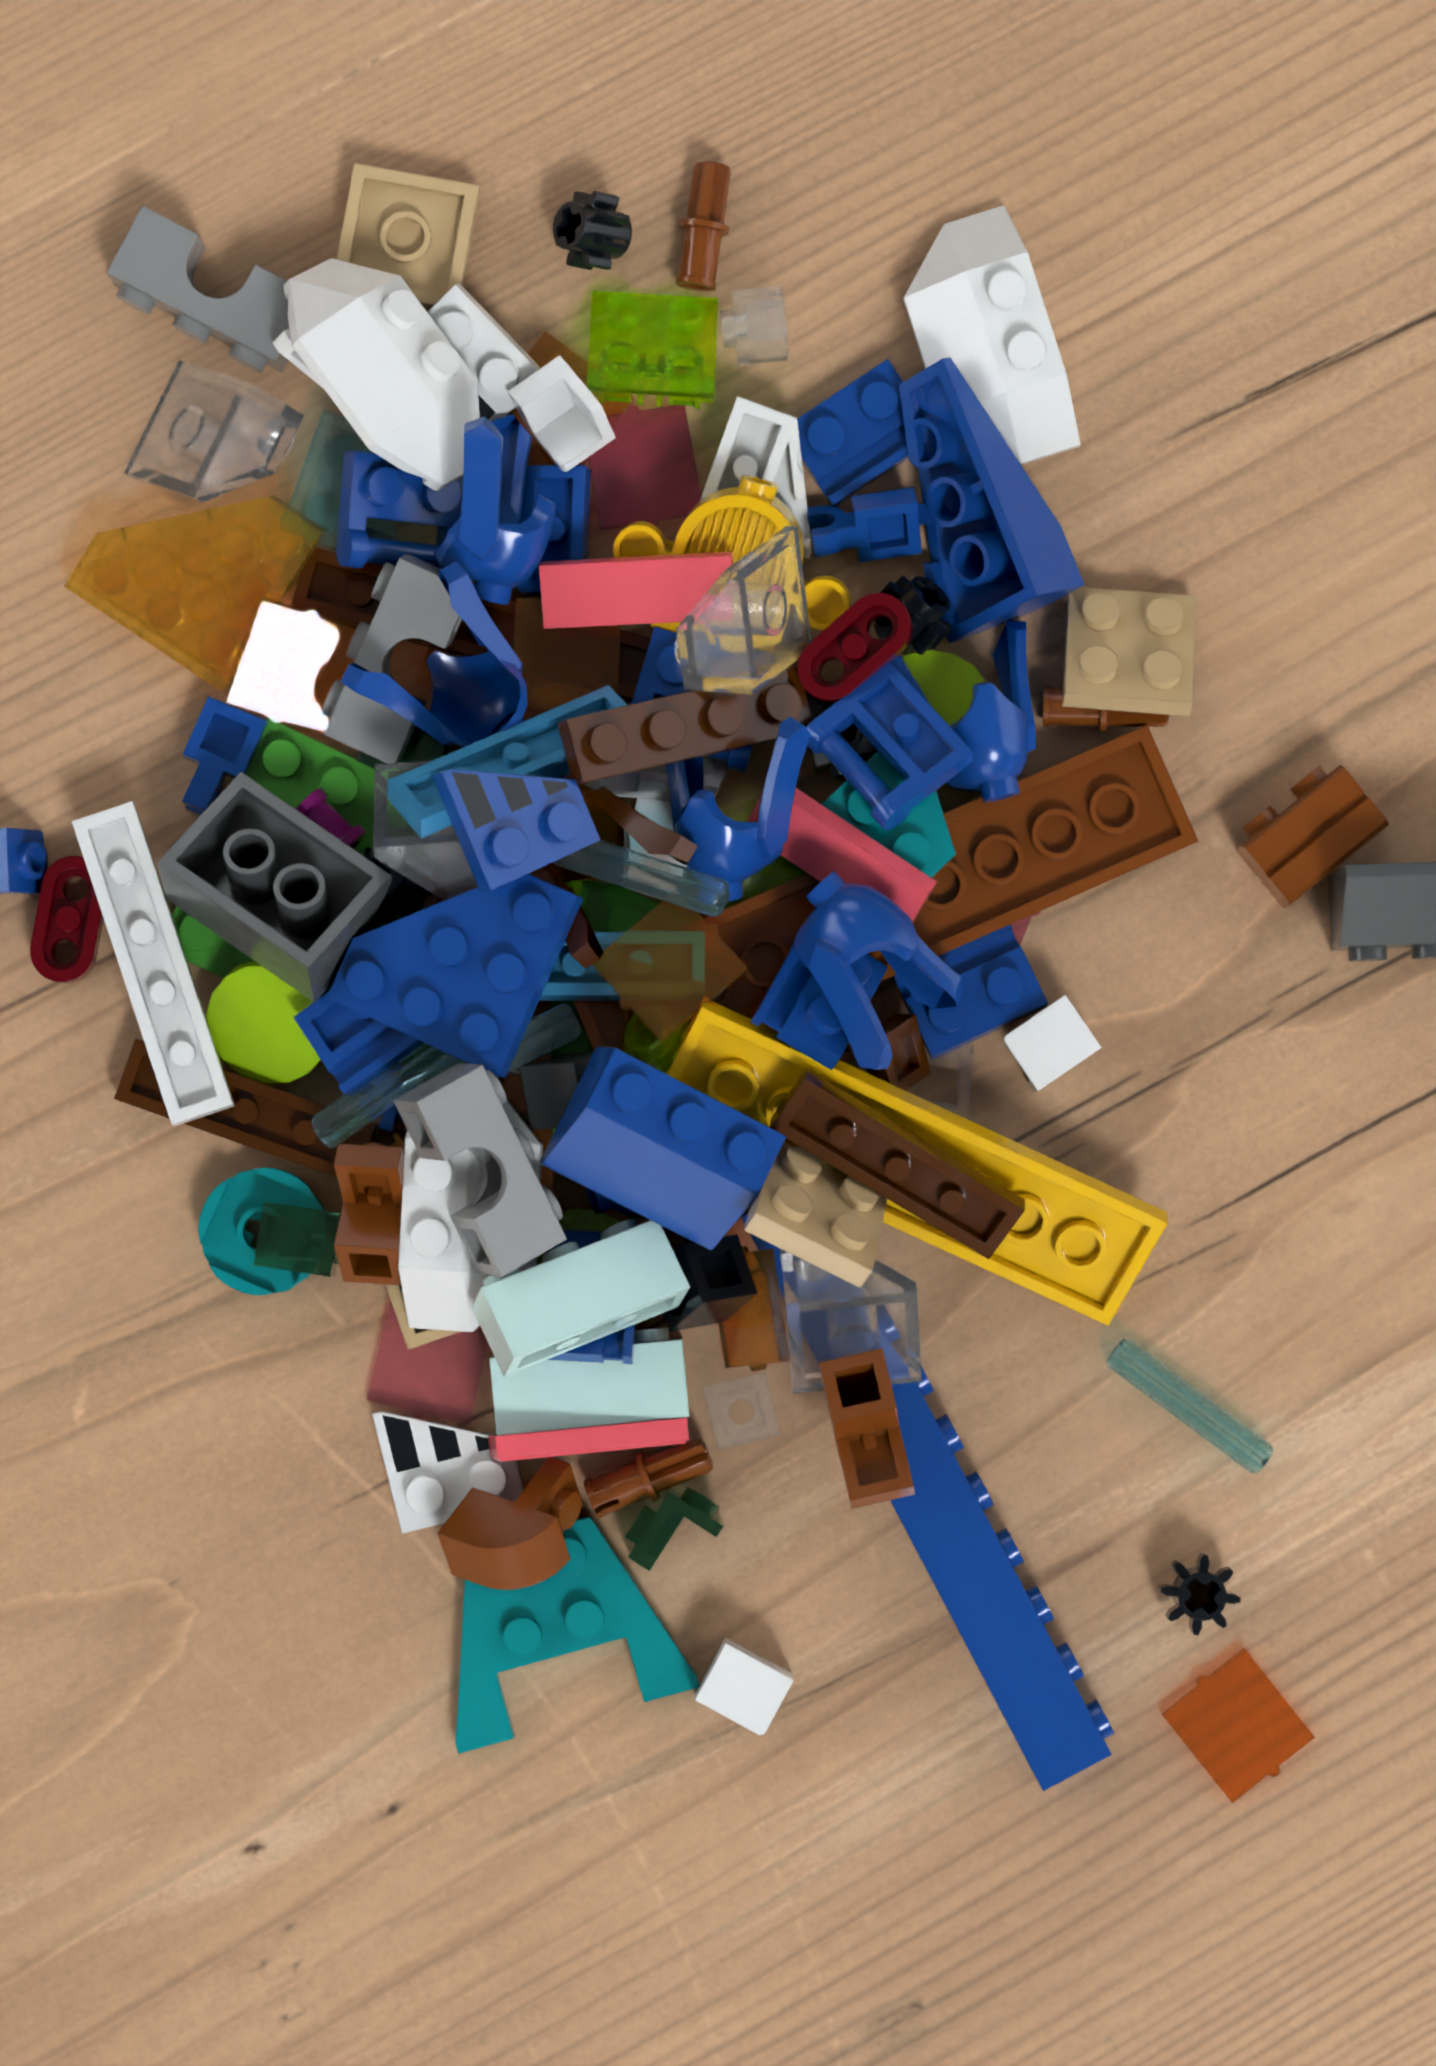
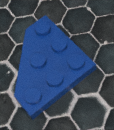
M526 874L492 891L481 893L478 887L352 938L327 998L469 1064L483 1065L485 1070H490L494 1075L505 1078L584 898L531 874Z

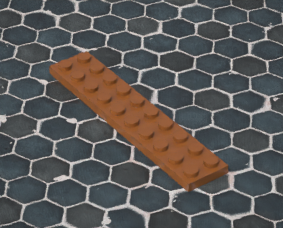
M1148 725L1019 780L1020 794L987 803H983L982 797L944 813L956 855L932 877L937 883L913 922L917 935L937 956L1198 842ZM808 873L674 931L705 932V998L750 1019L753 1018L788 954L798 929L815 909L806 896L820 881ZM880 951L868 953L871 957L888 966L881 981L896 975V972ZM571 1001L593 1052L596 1046L617 1048L664 1073L701 1001Z

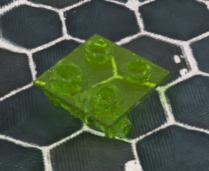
M592 291L587 388L595 397H599L600 404H605V401L631 402V394H637V406H643L644 394L656 395V407H662L663 395L669 396L668 405L694 406V409H700L701 403L713 404L715 395L718 298Z

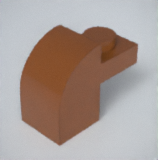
M366 1143L363 1145L338 1144L334 1168L343 1199V1207L334 1248L343 1281L401 1285L398 1263L404 1170L402 1147H388L380 1143Z
M883 1348L819 1362L826 1402L851 1509L915 1495Z
M548 1457L515 1502L472 1487L437 1533L451 1574L488 1588L513 1590L538 1584L561 1570L571 1559L563 1532L575 1524L583 1507L570 1463Z

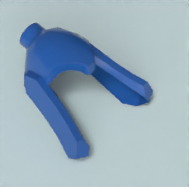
M513 414L494 421H489L484 416L465 423L461 517L449 529L445 541L434 553L441 569L457 561L468 573L470 579L475 581L474 587L480 599L503 605H509L513 588L527 582L539 566L548 545L556 511V503L539 495L530 518L525 522L521 521L532 436Z
M455 561L440 569L439 578L450 595L451 607L467 624L478 645L486 647L489 652L480 655L457 656L436 650L427 658L426 664L429 670L432 692L430 712L425 708L424 702L410 695L386 673L370 672L360 665L353 663L348 665L340 682L352 691L380 703L401 715L443 745L452 746L456 743L465 747L526 721L523 715L528 702L527 684L521 675L523 663L492 621L468 573Z
M1007 620L993 653L1002 693L991 682L973 685V698L968 710L958 721L950 725L973 751V762L946 783L957 790L968 792L980 791L983 803L1002 800L1020 794L1017 776L1024 769L1027 762V753L1036 749L1035 722L1027 675V628L1024 621ZM899 654L891 663L929 703L903 657Z
M791 716L780 723L759 804L758 822L735 821L722 813L715 803L712 791L703 790V757L666 765L673 831L698 846L686 865L693 874L703 881L705 900L727 902L742 898V881L775 862L783 852V844L788 838L796 783L811 736L807 728Z
M833 871L806 896L815 909L798 929L793 943L800 960L810 970L836 1014L859 1067L873 1070L888 1069L893 1057L891 1045L865 990L850 964L869 952L880 951L918 1002L934 1009L957 1006L963 993L962 977L945 964L922 941L916 933L910 916L892 899L869 885L846 884Z

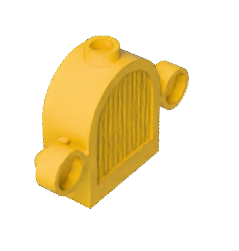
M742 475L738 487L716 491L700 501L681 525L675 542L666 540L662 531L654 524L636 521L628 524L620 531L613 545L614 558L733 552L737 606L736 619L653 623L651 627L669 630L774 662L779 651L792 604L798 606L799 613L806 624L818 630H825L850 608L851 597L846 585L835 577L824 575L815 577L810 581L799 579L805 557V543L801 527L792 511L776 497L778 485L754 476Z

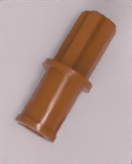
M705 161L698 162L694 166L687 218L681 219L679 223V228L685 232L676 284L685 289L705 292L716 290L715 279L721 238L729 233V227L724 224L731 171L727 165L722 163Z
M1044 685L1043 727H1049V725L1100 726V732L1106 733L1107 726L1143 727L1148 725V727H1164L1169 721V715L1062 707L1063 687Z
M693 1439L686 1442V1444H680L648 1458H645L642 1452L636 1454V1461L623 1465V1467L586 1479L584 1480V1487L592 1509H594L597 1518L600 1519L623 1507L648 1498L656 1502L660 1500L659 1492L709 1473L713 1469V1463L706 1444L701 1439Z

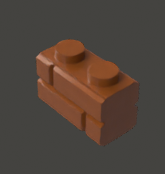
M1319 765L1290 789L1297 800L1278 815L1270 805L1240 829L1248 840L1236 849L1238 854L1255 875L1261 879L1264 886L1283 908L1291 905L1389 825L1386 817L1372 800L1365 795L1363 789L1342 765L1338 766L1328 775Z

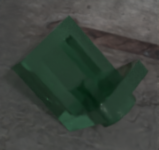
M264 1201L254 1265L328 1277L335 1276L339 1262L334 1242L341 1213Z
M687 1486L682 1495L670 1488L656 1511L644 1505L626 1533L625 1538L634 1543L628 1558L650 1571L684 1517L717 1537L724 1527V1523L714 1517L720 1506Z

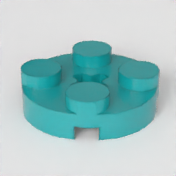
M263 1167L242 1171L219 1184L207 1198L199 1219L198 1232L200 1244H202L204 1256L215 1276L229 1287L250 1295L261 1296L289 1291L309 1278L320 1264L328 1242L326 1210L312 1188L299 1177L275 1168ZM269 1213L276 1218L274 1228L281 1232V1237L277 1244L267 1242L263 1249L259 1250L252 1246L254 1235L246 1230L247 1223L250 1219L261 1221L265 1214Z

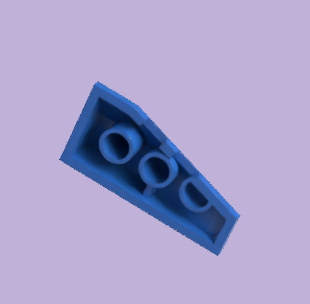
M951 357L939 360L901 383L899 390L909 461L919 469L923 503L918 504L919 525H926L931 562L923 563L925 578L936 583L949 599L950 608L942 617L953 627L946 636L948 642L953 643L1004 624L1007 620H1014L1042 609L1084 586L1085 584L1061 525Z

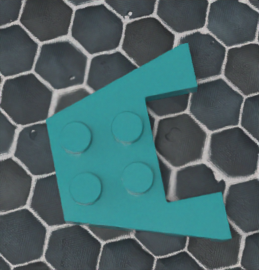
M591 1515L577 1519L571 1528L563 1532L571 1559L561 1570L548 1579L529 1587L513 1590L492 1589L465 1580L456 1730L458 1754L514 1739L515 1733L498 1675L499 1672L626 1638L644 1702L700 1687L697 1674L687 1662Z

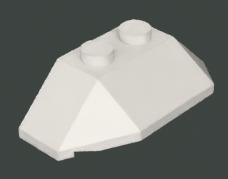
M1003 205L944 224L903 299L925 369L943 358L951 357L1021 465L1080 447L1081 443L1067 373L1028 252L1005 206Z
M330 258L290 278L284 284L285 298L288 299V323L292 347L367 448L402 471L421 477L423 484L434 491H438L463 477L465 423L480 418L477 378L402 277Z
M423 1071L419 1085L442 1072ZM507 1100L503 1108L513 1128H518L528 1139L535 1155V1160L531 1165L541 1184L542 1165L539 1162L543 1156V1143ZM407 1130L404 1151L398 1269L409 1328L474 1332L480 1327V1324L472 1306L481 1287L484 1286L483 1280L489 1275L477 1273L450 1215L466 1207L476 1198L482 1185V1169L478 1159L468 1149L446 1161L421 1158ZM537 1257L520 1266V1270L524 1271L537 1266Z

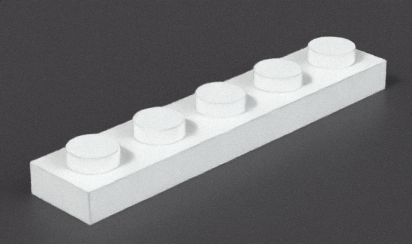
M131 801L72 821L171 1125L175 1127L234 1107L235 1104L135 803Z

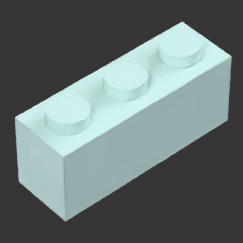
M635 1219L625 1220L603 1231L600 1234V1241L579 1248L577 1242L566 1243L546 1253L542 1257V1264L524 1271L517 1268L503 1277L491 1275L483 1280L484 1286L481 1287L472 1309L503 1376H508L679 1307L690 1289V1285L662 1226L653 1221L637 1225Z
M668 1327L635 1330L633 1364H623V1361L604 1360V1363L545 1360L504 1377L495 1357L489 1358L497 1435L690 1416L683 1338L669 1339Z

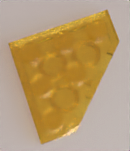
M275 495L112 529L95 534L64 587L221 692H224L232 685L327 530Z

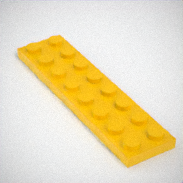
M703 998L666 1068L665 1074L770 1128L771 1117L807 1068L1025 1199V1211L990 1259L960 1243L887 1199L883 1223L1109 1326L1168 1224V1214L1166 1211L839 1060L835 1067L830 1070L776 1038L778 1031L763 1024L758 1027L751 1023L752 1019L707 998ZM785 1139V1142L793 1146H798L790 1140Z

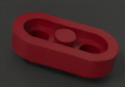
M872 593L860 598L803 649L797 666L798 677L802 686L815 699L825 703H836L841 698L852 693L906 649L913 633V623L908 610L900 600L886 593ZM878 618H887L892 622L890 635L881 640L872 638L869 632L871 623ZM831 660L840 661L844 667L842 677L835 682L824 681L821 676L824 664Z
M66 856L58 859L45 872L30 945V956L36 970L45 978L63 984L83 979L94 967L104 921L84 858L81 856ZM74 878H83L88 885L86 896L79 901H71L66 893L68 883ZM71 940L76 946V956L71 962L61 964L55 957V948L61 941Z

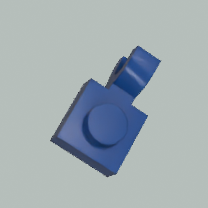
M914 487L851 496L852 512L844 513L843 510L829 505L807 507L814 557L835 554L842 549L856 548L859 563L922 553L918 502Z
M209 696L207 697L183 752L185 759L199 764L182 800L186 804L185 808L201 815L220 795L225 776L234 779L240 772L246 775L267 726V720Z

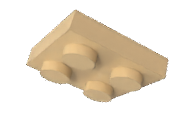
M354 163L337 260L401 276L422 306L426 309H431L455 284L460 283L463 287L480 196L479 185Z
M1081 587L1069 593L1066 603L1062 707L1190 716L1194 691L1196 596Z
M784 1141L758 1196L750 1204L744 1231L861 1288L873 1271L887 1198L800 1146H793Z

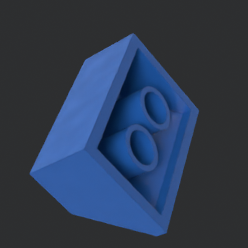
M596 1046L539 1164L712 1251L758 1196L787 1136L617 1048Z

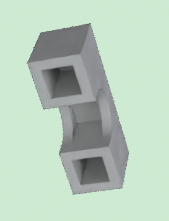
M142 205L106 272L113 284L120 288L116 297L145 314L150 315L155 306L176 317L172 326L198 342L206 344L209 336L232 347L228 353L232 359L256 372L262 373L265 366L268 365L282 373L288 359L276 350L273 342L284 330L289 329L288 299L285 298L284 284L287 280L255 264L247 281L236 293L223 298L203 295L194 288L193 282L195 268L206 249L200 236Z
M410 554L400 557L396 566L386 562L371 594V598L380 601L371 625L363 621L359 623L348 646L346 656L354 659V663L368 671L386 673L394 680L391 673L390 660L394 648L400 641L418 638L443 649L452 644L462 618L451 607L450 595L439 578L441 568ZM337 679L334 681L321 710V715L330 718L323 735L392 766H395L402 759L416 725L380 703L352 691ZM412 695L413 697H415V698L419 699L420 701L424 702V706H425V704H426L427 701H425V700H423V699H421V698H418V697Z
M458 1063L393 1100L421 1158L446 1161L468 1149L480 1163L482 1185L478 1195L469 1205L450 1215L477 1273L503 1277L567 1240L559 1223V1220L563 1218L560 1204L551 1190L545 1185L540 1184L531 1165L535 1160L533 1149L526 1136L518 1128H513L503 1108V1105L507 1102L505 1091L498 1078L490 1070H485L484 1066L479 1064Z

